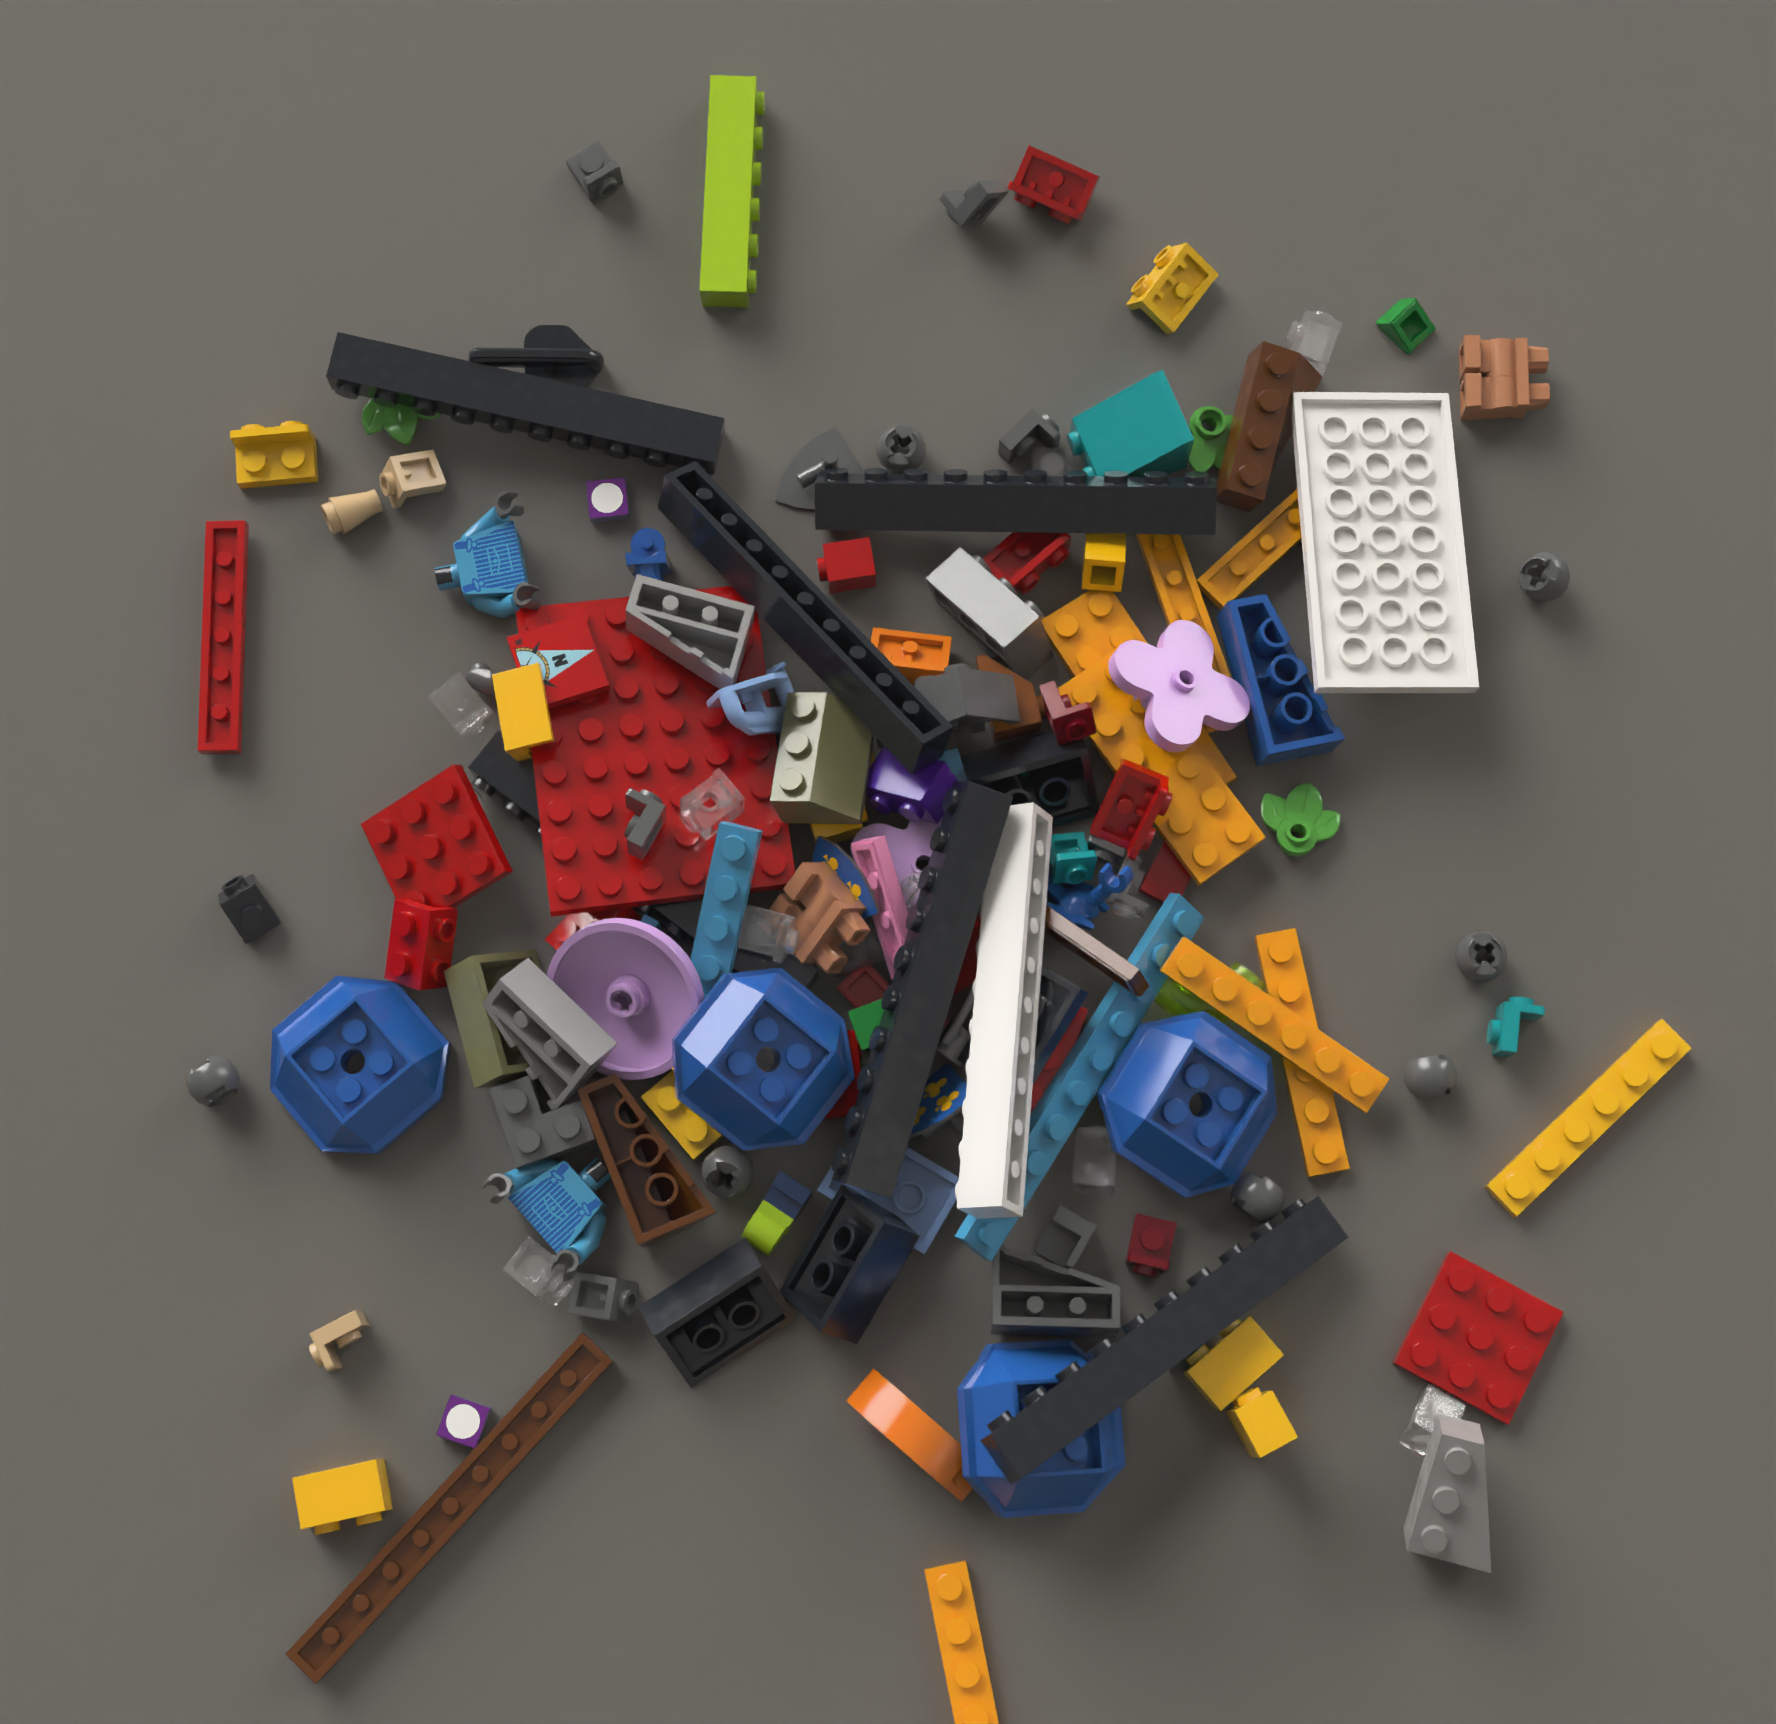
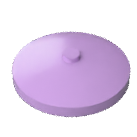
M603 919L584 926L558 948L547 971V976L617 1042V1045L596 1071L607 1076L616 1073L620 1079L625 1080L655 1077L674 1066L672 1039L704 999L699 975L684 950L659 929L632 919Z

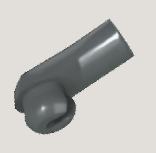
M475 663L466 674L467 683L471 689L496 698L492 674L495 673L491 671L488 665Z

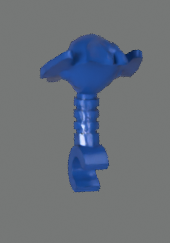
M1106 863L1099 871V885L1093 887L1084 882L1078 884L1065 883L1070 888H1065L1061 883L1052 884L1049 873L1047 895L1055 904L1047 902L1046 905L1076 926L1092 930L1095 925L1091 920L1099 915V910L1103 913L1109 910L1105 900L1113 893H1121L1133 880V870L1130 866H1125L1118 874V878L1113 874L1111 864Z

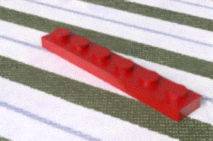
M245 520L206 521L197 751L201 755L241 754L249 539V525Z

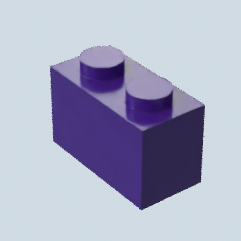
M883 746L870 766L866 795L869 798L868 803L870 806L882 814L893 812L903 815L915 823H919L922 820L938 825L945 812L942 809L945 793L952 787L953 782L959 781L948 765L940 760H936L911 774Z

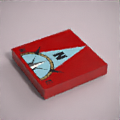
M584 614L506 637L516 668L535 663L541 665L548 709L610 690L608 679Z

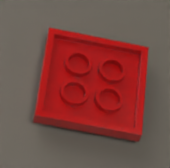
M451 765L361 823L396 899L407 898L435 908L450 906L456 908L513 872L462 765Z
M1449 1251L1392 1364L1493 1419L1509 1425L1564 1312Z

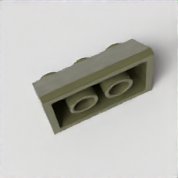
M787 692L770 798L771 804L784 823L862 824L874 734L837 696L827 692Z
M536 949L472 955L444 971L474 1088L502 1085L528 1076L525 1069L530 1065L516 1045L513 1047L509 1046L482 1003L499 979L527 958L541 969Z

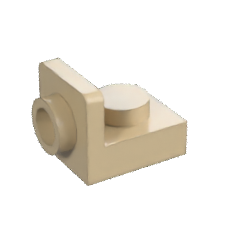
M434 449L390 456L379 478L382 493L389 497L393 508L402 507L406 497L443 491L447 484Z
M354 1310L309 1333L313 1344L309 1345V1350L319 1368L325 1366L328 1372H335L342 1368L333 1345L337 1343L340 1349L362 1338L360 1331L370 1326L363 1311Z

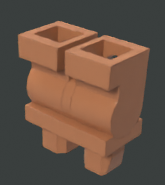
M1464 335L1458 350L1459 382H1461L1459 388L1460 420L1502 419L1511 417V419H1523L1526 411L1547 408L1550 402L1549 383H1529V374H1546L1549 364L1548 348L1528 346V338L1481 340L1480 335Z
M802 862L783 890L786 894H779L761 922L771 932L778 931L782 935L785 943L796 953L795 956L802 964L816 963L827 974L839 973L848 962V956L839 947L844 940L848 945H858L871 931L861 917L866 907L860 900H855L850 889L827 862Z

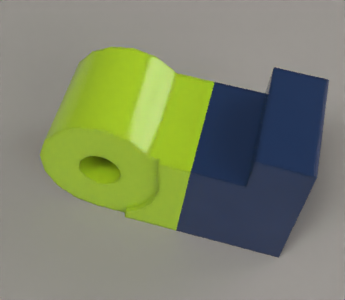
M780 1171L773 1181L770 1190L745 1227L741 1239L746 1238L750 1245L765 1255L770 1256L783 1236L787 1235L813 1196L812 1191Z

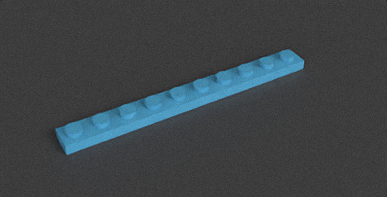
M1169 893L1127 960L1140 969L1149 984V988L1141 997H1136L1115 981L1113 982L1030 1115L1023 1210L1168 977L1159 972V970L1180 939L1186 937L1191 941L1205 919L1180 894ZM968 1214L955 1237L982 1259L992 1261L1019 1217L977 1219Z

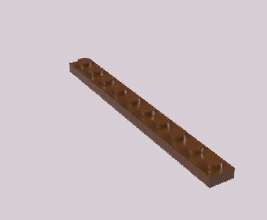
M582 1332L285 1655L315 1684L319 1683L614 1361Z

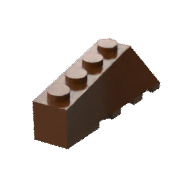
M1263 341L1248 355L1217 478L1218 503L1249 512L1264 501L1270 474L1293 433L1291 420L1292 393L1315 392L1323 377L1301 353Z
M616 1073L577 1089L636 1242L640 1247L644 1248L678 1234L717 1213Z

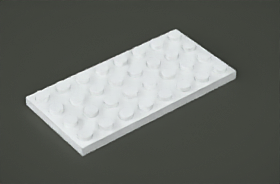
M1293 392L1291 420L1314 693H1475L1479 688L1449 393Z

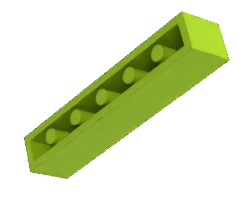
M710 75L699 288L703 307L749 308V294H756L757 271L750 270L751 258H758V234H752V223L759 222L760 198H754V186H761L762 164L761 162H755L756 150H763V127H757V116L764 115L765 92L758 91L756 76Z

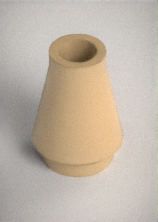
M375 489L362 493L328 498L329 502L321 505L324 519L333 535L342 532L344 535L373 515L383 511L381 501Z

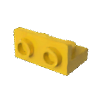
M1188 243L1173 247L1168 245L1162 249L1153 261L1156 266L1149 275L1142 276L1131 289L1133 295L1126 303V306L1131 310L1141 308L1166 334L1176 331L1219 275Z
M285 421L280 426L275 427L249 424L242 426L241 430L230 431V440L235 446L236 477L240 489L318 482L316 437L308 424H303L299 421Z
M673 1066L671 1068L672 1071L643 1094L641 1098L695 1161L723 1136L675 1098Z

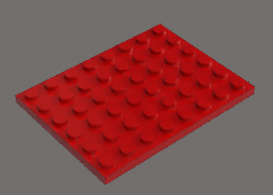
M732 586L696 589L697 591L749 604ZM629 597L544 605L535 611L525 607L519 608V611H516L518 634L584 614L610 685L609 691L549 709L554 741L531 747L551 917L703 899L719 822L722 821L763 830L750 893L784 889L794 875L795 867L788 823L781 821L770 802L778 754L775 733L748 735L729 722L722 707L708 708L706 701L719 690L717 687L626 630L625 610ZM755 610L752 632L736 684L766 675L759 618ZM768 689L762 692L767 708L771 707ZM741 701L740 703H741L742 709H743V711L745 712V711H746L745 705L742 704V701ZM629 788L638 792L641 790L650 791L663 801L662 804L666 805V821L643 861L628 853L627 838L624 837L625 830L635 814L641 816L626 807L625 794Z

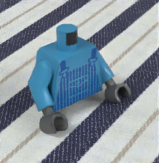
M509 491L500 492L495 498V506L463 533L460 540L453 544L456 564L435 568L436 581L440 591L461 587L463 596L469 606H474L476 610L500 619L516 614L519 608L525 607L535 611L540 609L541 606L540 602L532 600V594L540 591V587L532 585L528 581L519 532L514 521H508L509 516H522L524 508L521 505L511 506L512 500L518 497V493Z
M597 1157L580 1173L565 1160L559 1162L549 1159L527 1167L515 1168L505 1174L494 1173L482 1184V1189L488 1185H494L499 1189L500 1193L494 1195L490 1200L492 1204H498L509 1192L512 1193L507 1198L556 1252L550 1265V1270H553L558 1264H564L569 1268L563 1277L564 1281L571 1280L578 1265H581L600 1245L607 1221L604 1213L607 1205L595 1191L609 1180L611 1175L606 1166Z

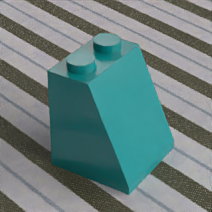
M1163 370L1149 375L1073 417L1070 433L1067 434V441L1074 456L1080 455L1085 466L1082 471L1087 472L1088 476H1104V473L1107 471H1124L1128 473V477H1144V473L1150 471H1161L1171 474L1187 467L1194 443L1192 433Z

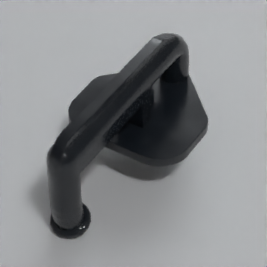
M538 325L533 327L525 336L524 348H474L470 351L468 360L493 367L524 368L525 374L586 387L601 372L604 366L602 354L592 350L570 327L565 325Z

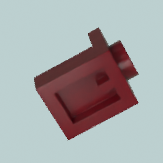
M1055 681L1039 685L1045 713L1058 746L1081 740L1097 732L1093 711L1089 702L1072 706L1068 694L1060 696Z
M1139 1213L1135 1214L1124 1262L1134 1265L1133 1273L1157 1278L1158 1271L1165 1273L1169 1270V1258L1177 1225L1176 1222Z

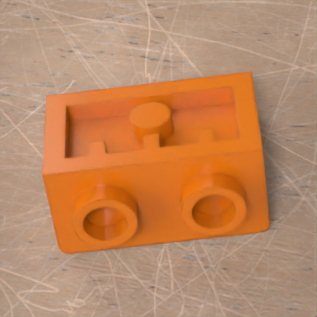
M873 627L871 642L912 685H915L917 678L930 675L938 676L945 673L944 668L949 665L952 637Z

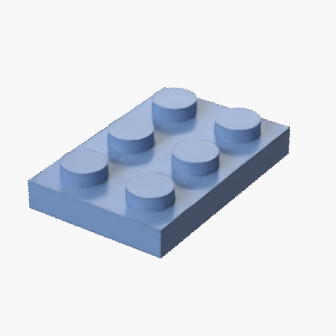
M907 1147L892 1198L832 1180L834 1174L832 1166L817 1189V1192L833 1200L839 1187L843 1184L895 1214L920 1236L913 1249L925 1255L957 1201L955 1187L959 1177Z

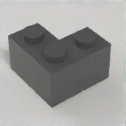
M529 1075L489 1089L515 1168L527 1167L549 1159L558 1160L598 1145L581 1100L546 1113L536 1081L531 1080Z

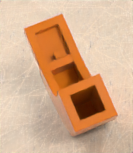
M873 1368L846 1401L931 1477L962 1502L973 1488L963 1478L961 1444Z

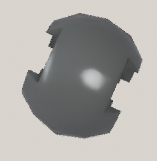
M899 424L889 427L880 436L877 443L878 459L882 466L891 473L904 474V471L907 469H917L922 464L926 455V444L922 435L911 426ZM897 444L902 448L908 446V454L903 455L900 451L895 453L894 446Z
M1546 551L1529 556L1521 565L1518 579L1521 589L1529 598L1539 602H1546L1560 597L1565 592L1571 576L1567 563L1557 554ZM1543 571L1548 576L1545 583L1544 579L1541 578Z
M1478 930L1470 932L1461 938L1456 947L1455 959L1458 968L1464 976L1474 981L1485 982L1495 979L1503 972L1507 964V950L1499 936L1488 931ZM1484 948L1488 952L1485 958L1488 962L1484 961L1478 964L1474 960L1477 955L1476 951Z
M1444 1054L1412 1059L1405 1068L1404 1082L1409 1092L1417 1099L1450 1094L1457 1084V1070L1453 1061Z
M218 1055L207 1058V1064L196 1071H193L191 1068L187 1077L186 1084L189 1094L197 1103L208 1107L221 1104L219 1099L231 1091L236 1094L240 1084L237 1068L229 1059Z
M732 1146L717 1147L705 1157L702 1163L701 1177L705 1187L714 1195L724 1198L737 1197L750 1186L753 1180V1164L750 1157L738 1148Z
M1252 1171L1242 1175L1235 1182L1231 1191V1203L1250 1219L1253 1216L1259 1221V1224L1272 1220L1280 1213L1284 1204V1192L1268 1177L1264 1176L1261 1179L1255 1173L1256 1171Z

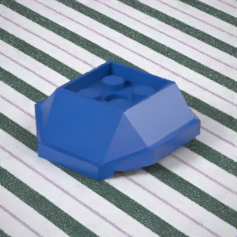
M782 968L723 974L672 1039L675 1098L742 1151L804 1144L855 1078L845 1019ZM764 1047L769 1048L774 1054V1063L766 1071H762L756 1063V1056Z
M335 976L272 1029L270 1090L322 1152L380 1155L443 1101L451 1043L399 983ZM355 1054H363L365 1057L363 1069L356 1074H349L347 1069L349 1059Z
M1205 1011L1139 1023L1096 1093L1100 1108L1103 1110L1113 1152L1183 1198L1235 1184L1277 1115L1271 1056ZM1197 1093L1201 1098L1202 1106L1200 1111L1193 1115L1189 1109V1101Z
M1072 1340L987 1344L979 1355L978 1361L957 1388L963 1478L989 1504L990 1509L998 1518L1084 1512L1126 1466L1121 1406L1022 1479L1012 1484L1008 1482L980 1441L991 1433L987 1424L1007 1410L1012 1416L1023 1410L1025 1406L1021 1400L1041 1385L1046 1392L1059 1383L1055 1375L1074 1361L1082 1367L1093 1359Z

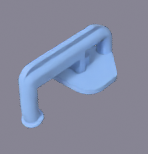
M780 662L768 668L766 675L719 689L706 701L708 708L722 707L729 722L748 735L781 733L787 692H794L789 676L784 668L786 663ZM774 687L781 707L767 708L762 692ZM741 701H742V704L745 705V708H746V711H745V712H744L743 709H742V706H741V703H740Z

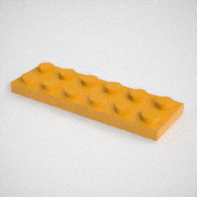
M1089 590L1041 620L1049 643L1072 678L1126 641L1138 640L1147 643L1113 591ZM1202 725L1201 733L1196 739L1195 744L1226 785H1229L1236 780L1237 776Z
M1115 648L1060 686L1058 691L1060 696L1068 694L1072 706L1084 702L1090 703L1097 732L1094 735L1087 736V738L1115 775L1124 758L1169 777L1168 792L1173 794L1166 814L1164 816L1157 815L1153 826L1196 884L1200 886L1264 841L1266 836L1195 742L1182 752H1169L1157 746L1150 739L1144 725L1146 709L1142 706L1140 699L1138 698L1135 701L1132 695L1122 691L1113 682L1109 674L1108 662L1111 655L1117 649Z

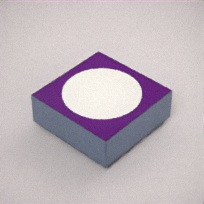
M625 477L586 481L589 519L591 523L630 519Z
M451 1394L436 1435L476 1448L481 1441L492 1408Z

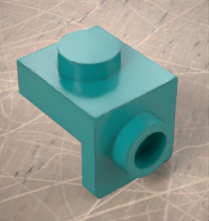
M1084 832L1052 835L1049 863L1052 884H1078L1083 881L1092 880L1097 855L1095 850H1088Z
M1509 997V1002L1504 1001L1497 1006L1495 1020L1490 1019L1487 1029V1043L1493 1044L1492 1056L1508 1058L1517 1053L1520 1019L1536 1021L1545 1015V1007L1534 1005V999L1527 997Z

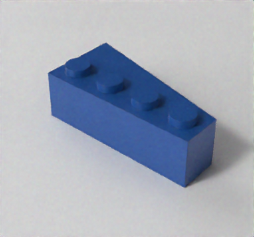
M1262 594L1228 601L1218 613L1217 620L1232 677L1244 688L1249 697L1250 710L1244 722L1256 767L1332 752L1345 740V737L1339 726L1335 727L1327 712L1329 708L1322 695L1314 693V687L1307 676L1309 671L1303 660L1298 659L1289 643L1291 638L1268 596Z

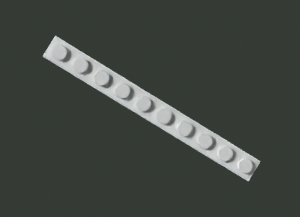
M1034 802L1010 805L983 894V900L979 908L981 925L979 940L976 943L977 972L972 986L974 1007L973 1018L969 1023L971 1043L969 1059L966 1062V1099L962 1105L964 1125L963 1137L959 1144L960 1173L959 1181L955 1187L957 1209L977 1219L1023 1217L1053 817Z

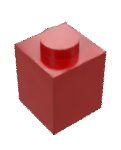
M870 537L822 544L824 557L816 558L820 582L828 581L830 594L876 587V572Z

